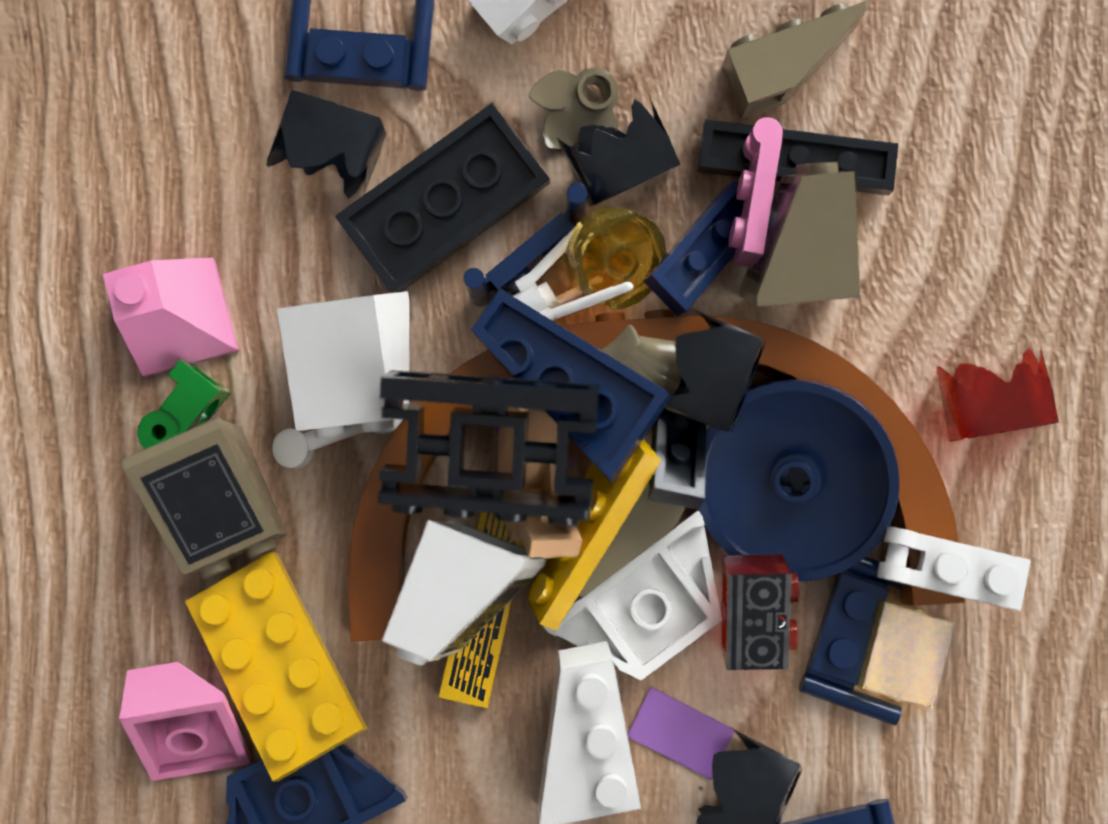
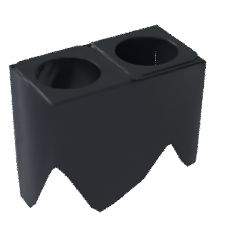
M292 89L266 165L270 167L287 159L291 168H303L306 175H312L334 164L340 177L344 179V193L347 198L355 194L366 178L364 195L386 137V131L380 117Z
M651 96L653 116L641 102L635 99L631 106L633 121L629 123L627 133L612 126H583L579 132L578 150L556 138L577 182L584 185L587 189V202L590 207L680 165Z
M695 310L705 319L711 329L685 333L676 337L677 368L686 386L678 387L675 393L670 396L671 399L665 406L666 409L663 410L725 432L733 433L766 341L759 336Z
M733 729L742 739L747 750L721 751L714 754L712 761L713 788L721 806L705 805L699 808L701 815L698 816L696 823L780 824L783 818L782 815L786 811L803 768L799 763Z

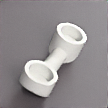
M402 419L393 420L394 428L375 431V433L381 436H391ZM362 424L346 425L345 434L316 438L315 429L307 432L296 431V429L292 428L284 429L277 434L273 441V456L277 463L285 468H303L311 461L315 449L363 433Z

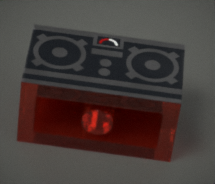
M783 554L722 555L721 651L727 670L789 669V650H796L798 644L797 624L795 619H790L791 603H798L799 579L797 572H790Z

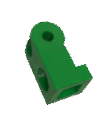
M179 360L168 374L169 377L178 383L160 408L145 415L138 425L137 436L140 444L144 449H148L208 422L231 393L194 364Z

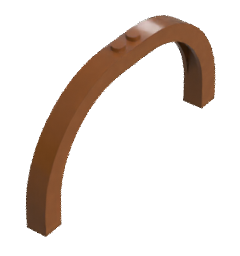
M670 309L647 311L644 313L645 319L625 320L624 313L611 312L596 315L595 322L561 325L599 350L614 341L629 324L635 328L639 336L675 342L676 337L682 334L711 329L701 316L674 317V313ZM711 316L759 336L766 341L756 372L779 381L803 379L829 384L854 396L872 411L888 433L898 461L899 497L892 520L893 527L959 543L955 517L948 493L931 453L913 424L894 400L869 376L842 356L813 340L786 329L753 320ZM489 350L468 360L450 373L514 378ZM421 401L416 403L425 405L424 434L450 435L451 412L456 407L473 408V405ZM408 420L401 421L377 458L364 487L355 517L348 571L351 642L383 640L405 582V547L412 514L397 513L392 511V505L378 504L377 496L378 491L381 489V481H379L380 469L386 464L406 465ZM423 455L422 477L417 483L412 484H423L437 456ZM909 548L906 562L907 568L917 570L920 551ZM902 584V589L900 590L901 604L922 606L965 603V598Z

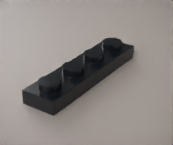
M705 119L698 172L740 177L742 170L749 171L750 161L743 153V145L754 125ZM782 129L783 136L776 182H780L782 176L796 175V165L838 162V171L855 172V192L889 196L894 191L899 143Z

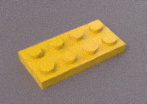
M269 552L185 601L272 781H280L368 729L277 553Z

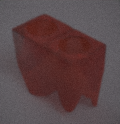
M1042 347L1040 349L1039 362L1029 348L1024 352L1022 363L1016 365L1012 379L1009 382H1005L986 367H979L973 364L960 363L956 368L954 377L940 366H936L950 442L1059 423L1053 389L1043 357Z

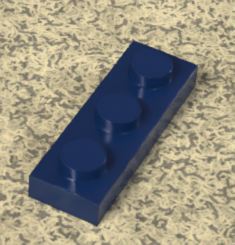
M735 180L724 187L643 280L677 317L689 310L735 255L736 248L729 247V236L734 218H741L744 203L743 200L736 199L738 183Z

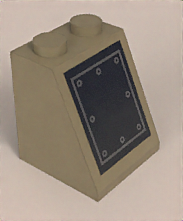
M822 162L796 165V175L781 177L771 204L764 254L753 268H747L740 287L741 298L760 307L861 297L854 171H838V162Z
M216 418L120 460L126 475L183 575L200 573L202 580L214 577L231 569L228 560L244 553L247 554L249 559L266 554L277 548L275 539L287 534L244 431L240 426Z

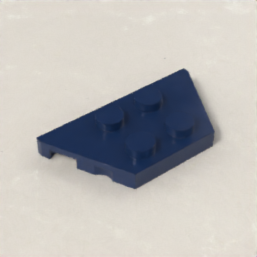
M341 744L280 781H272L262 759L227 776L226 802L229 805V818L226 824H362L405 802L408 797L401 787L345 744Z

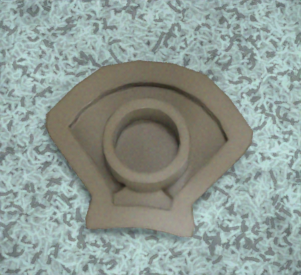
M629 324L614 341L601 349L604 353L668 391L670 396L675 393L681 383L682 376L677 368L675 341L639 336L635 328Z

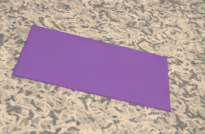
M650 687L627 736L712 780L713 756L715 753L726 751L735 731L702 712Z

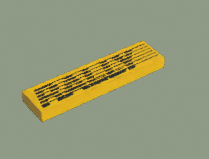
M481 512L477 530L524 548L522 541H510L505 522L496 519V513ZM512 600L458 653L448 655L439 698L488 708Z

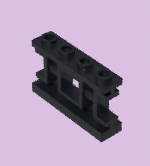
M402 370L389 371L381 377L380 399H384L382 418L408 420L406 465L386 464L380 469L379 481H381V489L378 491L377 503L392 505V511L403 514L420 513L424 507L444 509V515L455 518L472 517L476 511L496 513V519L507 522L527 520V515L548 517L549 523L559 526H575L580 523V520H589L592 511L594 479L567 477L570 432H596L600 384ZM403 400L473 405V408L456 407L451 412L450 435L424 434L425 405L403 403ZM508 408L580 413V416L560 415L558 419L557 443L528 441L529 412L508 411ZM466 424L514 428L512 473L464 470ZM423 455L449 457L448 486L412 484L417 483L422 477ZM526 462L555 464L554 494L517 492L522 491L525 486Z

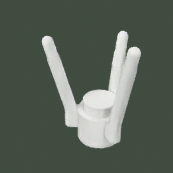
M578 224L527 275L515 281L520 291L512 296L553 321L627 293L633 289V284L631 282H624L582 298L579 297L600 287L602 279L594 278L558 296H555L547 281L539 286L537 285L536 281L585 231V226Z

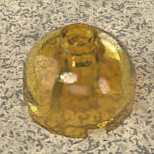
M606 206L588 213L575 224V228L568 240L564 260L567 275L583 296L624 282H631L633 284L631 291L598 303L599 305L609 306L611 309H623L639 303L652 292L643 280L667 254L664 236L654 222L632 209Z

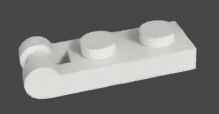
M887 526L884 542L889 543L885 562H879L876 577L1021 611L1030 568V559ZM909 548L920 551L917 570L906 567Z

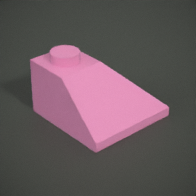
M214 258L151 260L103 274L114 321L143 377L171 371L179 360L195 364L239 351Z
M179 662L127 670L119 720L151 781L251 764L252 756L222 691Z

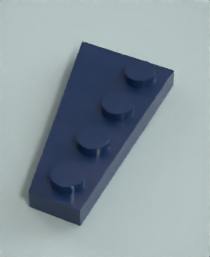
M502 289L498 290L471 328L474 335L514 378L600 384L596 432H570V439L612 484L671 399L668 391ZM544 410L557 425L560 415L580 416V413Z

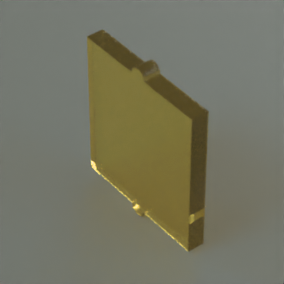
M880 601L858 687L887 695L891 702L897 704L905 700L934 708L955 623L926 615L923 608L913 607L909 610Z

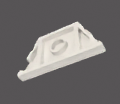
M698 510L678 524L675 529L586 596L575 601L557 631L543 626L549 634L555 637L559 636L578 647L608 641L614 665L619 670L638 680H643L722 621L703 516Z

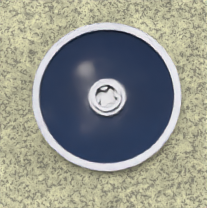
M788 379L774 381L748 391L733 433L709 426L706 431L705 499L699 508V512L703 516L704 524L713 539L739 564L759 574H791V581L819 580L839 574L853 567L872 552L884 537L887 526H890L898 504V461L893 444L882 423L872 411L854 396L829 384L812 380Z

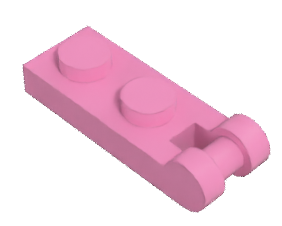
M770 117L759 119L744 142L743 153L750 161L749 171L742 170L736 199L744 201L741 218H734L729 236V247L736 248L733 264L753 268L764 254L783 136L780 123Z

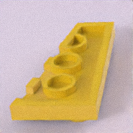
M645 439L642 440L613 484L593 462L591 463L584 478L594 479L590 519L580 520V523L575 525L582 538L578 556L547 558L544 568L534 579L530 588L528 601L539 624L557 631L662 460Z

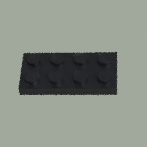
M491 103L342 210L335 218L389 291L397 293L404 291L548 186L550 178L494 104Z

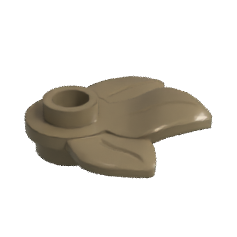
M588 68L575 75L567 71L557 70L541 78L529 92V98L537 105L549 111L543 128L546 148L562 150L556 138L571 147L579 142V132L583 126L601 125L612 126L618 129L613 107L617 102L619 91L614 77L609 72L600 68ZM590 85L597 86L602 94L601 100L597 102L590 101L585 94L586 87Z

